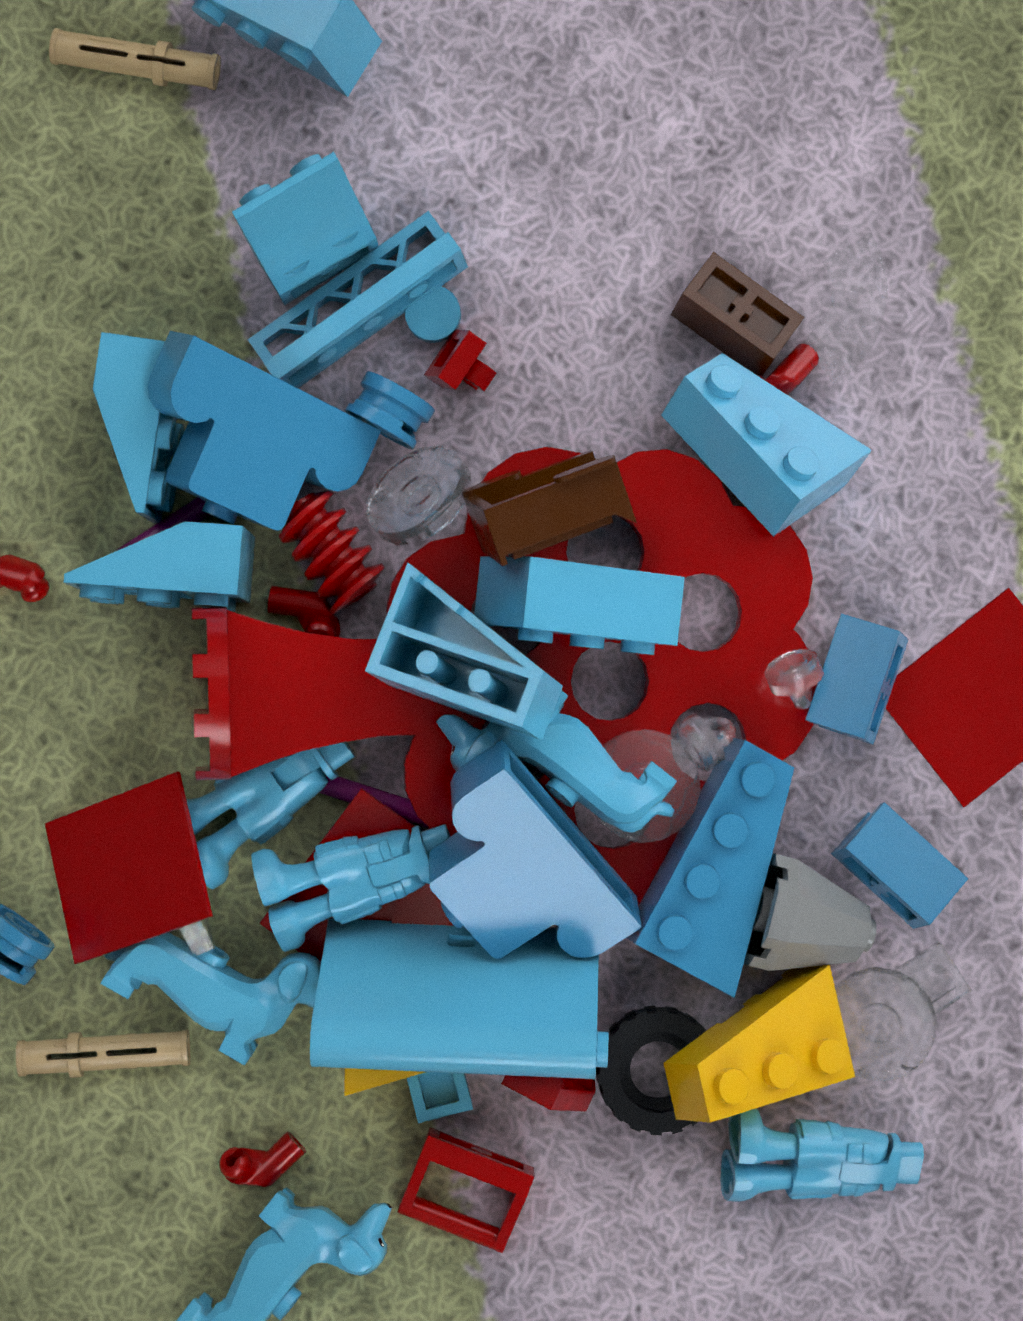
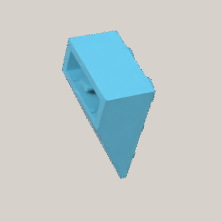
M334 152L324 158H321L319 154H315L303 159L290 170L292 177L273 188L269 184L254 188L240 199L241 207L232 211L247 243L284 305L349 268L379 246L370 223Z
M101 332L93 392L135 512L152 523H159L162 520L163 511L171 512L173 509L176 487L167 483L165 476L170 466L171 456H174L184 434V424L176 423L177 418L164 415L155 409L148 395L149 378L165 341Z
M185 521L65 573L63 583L80 589L79 597L88 598L90 602L124 604V595L128 594L137 595V601L146 603V606L180 608V598L194 599V605L202 608L227 607V610L235 612L236 602L250 603L255 536L242 525Z

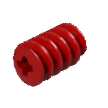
M332 490L310 493L294 503L286 521L287 524L279 534V539L282 543L300 540L291 554L295 562L313 559L304 572V576L307 580L326 578L317 590V595L320 599L338 596V599L330 609V614L334 616L373 591L378 585L375 581L385 569V566L382 563L368 567L364 566L363 562L371 552V546L351 547L350 543L360 530L357 526L342 530L338 528L337 525L347 511L343 507L327 512L325 506L334 495V492Z

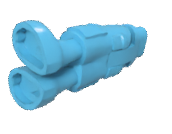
M347 742L305 750L233 776L231 780H215V790L199 798L186 799L194 835H197L211 821L231 808L237 814L236 818L226 826L196 842L207 887L213 890L226 881L229 874V860L245 841L251 839L260 845L265 843L280 830L284 829L293 819V814L327 785L328 780L326 776L330 780L339 777L336 770L355 757Z
M446 824L422 831L421 827L417 825L412 827L411 834L408 829H399L363 838H358V836L343 837L342 839L315 846L314 860L306 863L284 864L276 852L271 849H261L253 852L251 860L258 892L263 905H271L268 911L269 923L282 951L298 949L305 941L306 932L328 918L333 917L336 922L344 925L367 915H372L380 910L382 905L404 898L406 895L422 888L426 883L430 884L428 854L431 849L450 837ZM320 884L328 888L326 894L305 901H283L296 893Z
M757 1108L730 1116L728 1120L731 1149L723 1151L720 1177L721 1191L726 1201H746L759 1193L785 1189L790 1199H822L832 1197V1194L858 1197L864 1195V1193L879 1190L880 1185H882L883 1192L893 1191L896 1183L918 1184L924 1159L923 1144L921 1142H901L896 1133H888L886 1135L885 1133L864 1128L840 1126V1124L831 1121L821 1122L806 1119H796V1122L791 1123L789 1132H781L766 1127ZM783 1160V1164L763 1163L765 1161Z

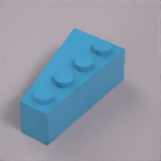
M729 738L638 906L642 928L628 936L627 939L735 998L795 768L746 740Z

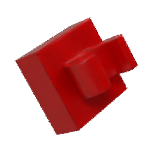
M456 329L447 339L424 376L442 388L456 390L463 381L475 390L479 388L485 392L497 373L477 359L487 343L470 330Z

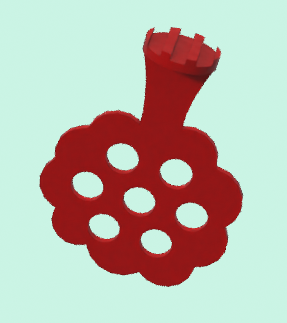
M552 447L515 453L487 472L480 483L520 470L521 475H525L581 453ZM668 449L635 452L617 462L637 523L621 516L618 517L629 523L639 538L641 557L636 571L685 578L696 574L710 575L716 577L729 587L736 599L738 616L736 627L728 640L717 648L706 651L691 650L678 642L677 646L655 644L654 655L635 653L643 665L646 678L643 696L632 711L623 717L611 720L593 717L584 711L574 698L571 685L573 667L581 654L589 648L569 646L570 635L553 633L552 643L538 642L534 648L524 654L563 685L562 691L568 695V698L564 702L560 714L570 715L585 724L622 771L631 772L639 779L646 767L653 761L677 780L675 786L663 799L664 802L671 804L675 811L672 817L656 815L642 828L638 836L624 845L606 847L596 845L590 841L637 896L638 906L706 783L705 780L693 779L682 772L672 758L669 742L672 727L678 717L692 706L705 703L719 705L730 712L737 721L743 740L752 743L780 760H784L796 752L814 726L813 723L805 719L818 683L816 661L800 635L793 630L808 607L813 581L807 549L791 526H788L773 537L746 507L732 504L720 479L696 458ZM468 510L466 511L463 534L430 541L405 559L391 581L386 614L389 611L407 562L471 612L472 604L476 600L480 556L488 555L481 550ZM568 540L526 556L568 561L566 553ZM227 607L192 608V620H207V653L192 654L193 678H208L209 709L194 710V738L209 737L210 766L196 767V781L231 780L233 776L305 750L378 736L413 735L403 761L404 790L416 816L430 829L446 824L450 837L457 833L452 819L450 787L451 780L456 772L450 761L452 744L444 735L436 720L443 715L454 714L480 730L486 720L391 687L365 672L377 639H350L306 633L227 610ZM605 639V642L621 644L619 640ZM541 773L536 780L578 827L574 812L575 804L573 807H569L555 798L545 787L550 779Z

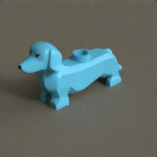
M562 690L542 740L492 722L485 729L480 730L454 714L443 715L436 720V723L452 744L450 761L455 771L500 740H503L520 761L533 765L550 779L545 787L560 802L573 807L578 801L604 822L624 832H635L642 829L656 815L672 817L675 811L672 805L664 802L663 799L675 786L677 780L653 761L646 767L639 779L631 772L622 771L585 724L575 717L560 714L564 702L568 698V695Z
M168 932L104 955L107 960L115 962L100 984L126 999L130 998L134 989L138 990L142 982L147 985H157L194 1022L209 1030L225 1031L226 1036L218 1051L245 1066L258 1046L255 1039L274 1034L281 1029L296 1004L300 1003L314 1008L321 961L310 953H291L280 960L269 975L253 979L226 965L230 957L217 946L202 941L198 947H195Z
M287 1187L283 1191H278L259 1215L271 1229L254 1239L246 1250L226 1298L217 1302L213 1308V1298L204 1292L199 1299L194 1298L176 1321H267L272 1314L281 1321L302 1295L294 1286L313 1264L328 1263L347 1273L358 1276L370 1274L378 1268L387 1253L388 1245L383 1238L382 1232L390 1215L391 1205L388 1203L373 1204L356 1223L348 1225L327 1207H300L295 1205V1194Z

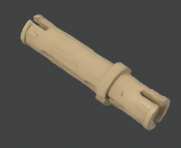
M55 28L49 45V59L52 64H63L109 73L150 78L153 85L166 87L169 82L216 90L220 78L221 57L219 54L213 53L211 55L174 49L172 43L159 40L155 46L110 37L68 32Z
M188 1029L178 1032L130 1033L83 1037L81 1032H69L67 1038L19 1040L16 1045V1068L19 1077L30 1074L68 1072L70 1078L83 1077L84 1071L136 1069L167 1065L189 1066L191 1061ZM157 1049V1052L111 1054V1050ZM97 1052V1056L52 1058V1054Z

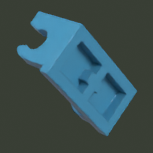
M841 613L805 720L819 725L821 728L874 745L909 639L901 631Z
M885 802L881 803L872 813L868 812L831 853L913 929L930 925L968 880L958 868Z

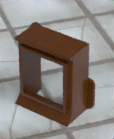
M591 450L525 475H521L520 470L512 471L461 491L481 550L501 566L508 564L506 555L516 560L614 523L612 515L615 514L637 523L615 455H609L596 460Z

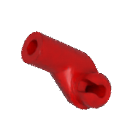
M799 344L766 379L761 375L757 376L789 395L818 365L819 356L811 346Z
M271 586L268 598V613L297 617L306 633L339 637L340 622L336 615L332 616L330 614L331 606L326 598L320 599L317 592Z
M287 1131L268 1151L238 1147L227 1149L220 1157L219 1168L221 1173L231 1183L244 1186L269 1187L306 1153V1149Z

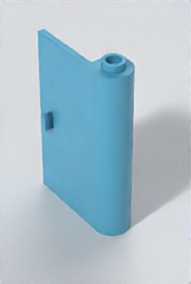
M328 918L311 1021L310 1065L311 1067L595 1079L596 1067L607 1068L609 1044V1032L597 1031L599 955L589 958L569 955L561 948L557 941L556 928L550 927L506 956L496 959L490 956L464 926L459 929L448 925L400 924L385 920L361 919L341 925L334 918Z

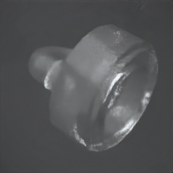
M798 649L784 653L772 660L766 667L764 674L772 694L776 696H790L797 709L806 710L812 700L811 687L822 680L824 671L816 652L809 649Z
M693 713L675 726L676 738L686 756L699 770L706 772L725 760L723 748L733 742L736 737V727L730 720L723 717H709L703 720L700 716ZM713 731H721V733L716 736Z

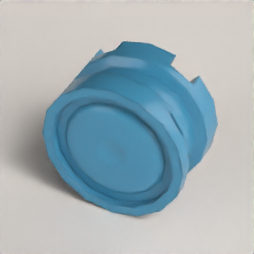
M367 371L360 383L363 391L354 403L348 404L345 409L346 413L381 430L380 434L391 441L413 450L417 444L413 432H417L422 423H429L435 409L406 388L379 374Z
M0 904V974L16 983L26 985L36 974L34 965L39 959H47L55 946L45 933L14 910Z

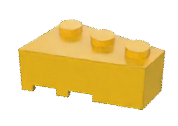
M830 965L787 970L781 975V980L762 994L753 995L743 1003L744 1007L725 1022L713 1025L663 1063L676 1120L711 1123L855 1077Z

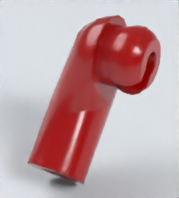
M11 554L0 556V588L4 586L13 591L20 592L22 599L30 603L37 602L48 594L50 586L44 578L45 571L38 563Z

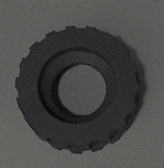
M645 1006L644 1009L628 1012L625 1014V1017L618 1022L615 1021L609 1028L607 1068L596 1067L597 1082L606 1106L608 1105L613 1115L620 1122L624 1121L631 1129L638 1132L644 1130L650 1132L651 1135L662 1136L663 1132L675 1134L682 1132V1128L690 1124L694 1126L698 1123L696 1121L676 1120L671 1095L651 1097L642 1093L634 1085L630 1074L632 1058L642 1046L659 1041L669 1043L680 1051L703 1034L706 1029L694 1017L673 1007Z

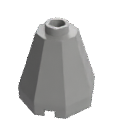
M772 853L744 964L767 971L856 962L863 952L871 949L875 940L876 922L871 918L870 906L801 861Z

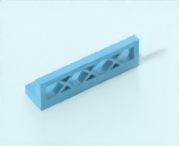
M427 211L250 337L248 341L271 375L299 388L405 313V309L438 286H443L468 268V265L460 247L449 232L444 233L430 212ZM426 232H429L435 241L406 261L409 244ZM398 253L396 261L388 260ZM374 269L392 271L361 293L364 276ZM350 286H352V291H351V293H345V292H343V291H345L346 289H348ZM329 301L347 303L316 325L320 307ZM307 317L306 326L298 325L300 321ZM283 333L302 335L274 356L266 347V345Z

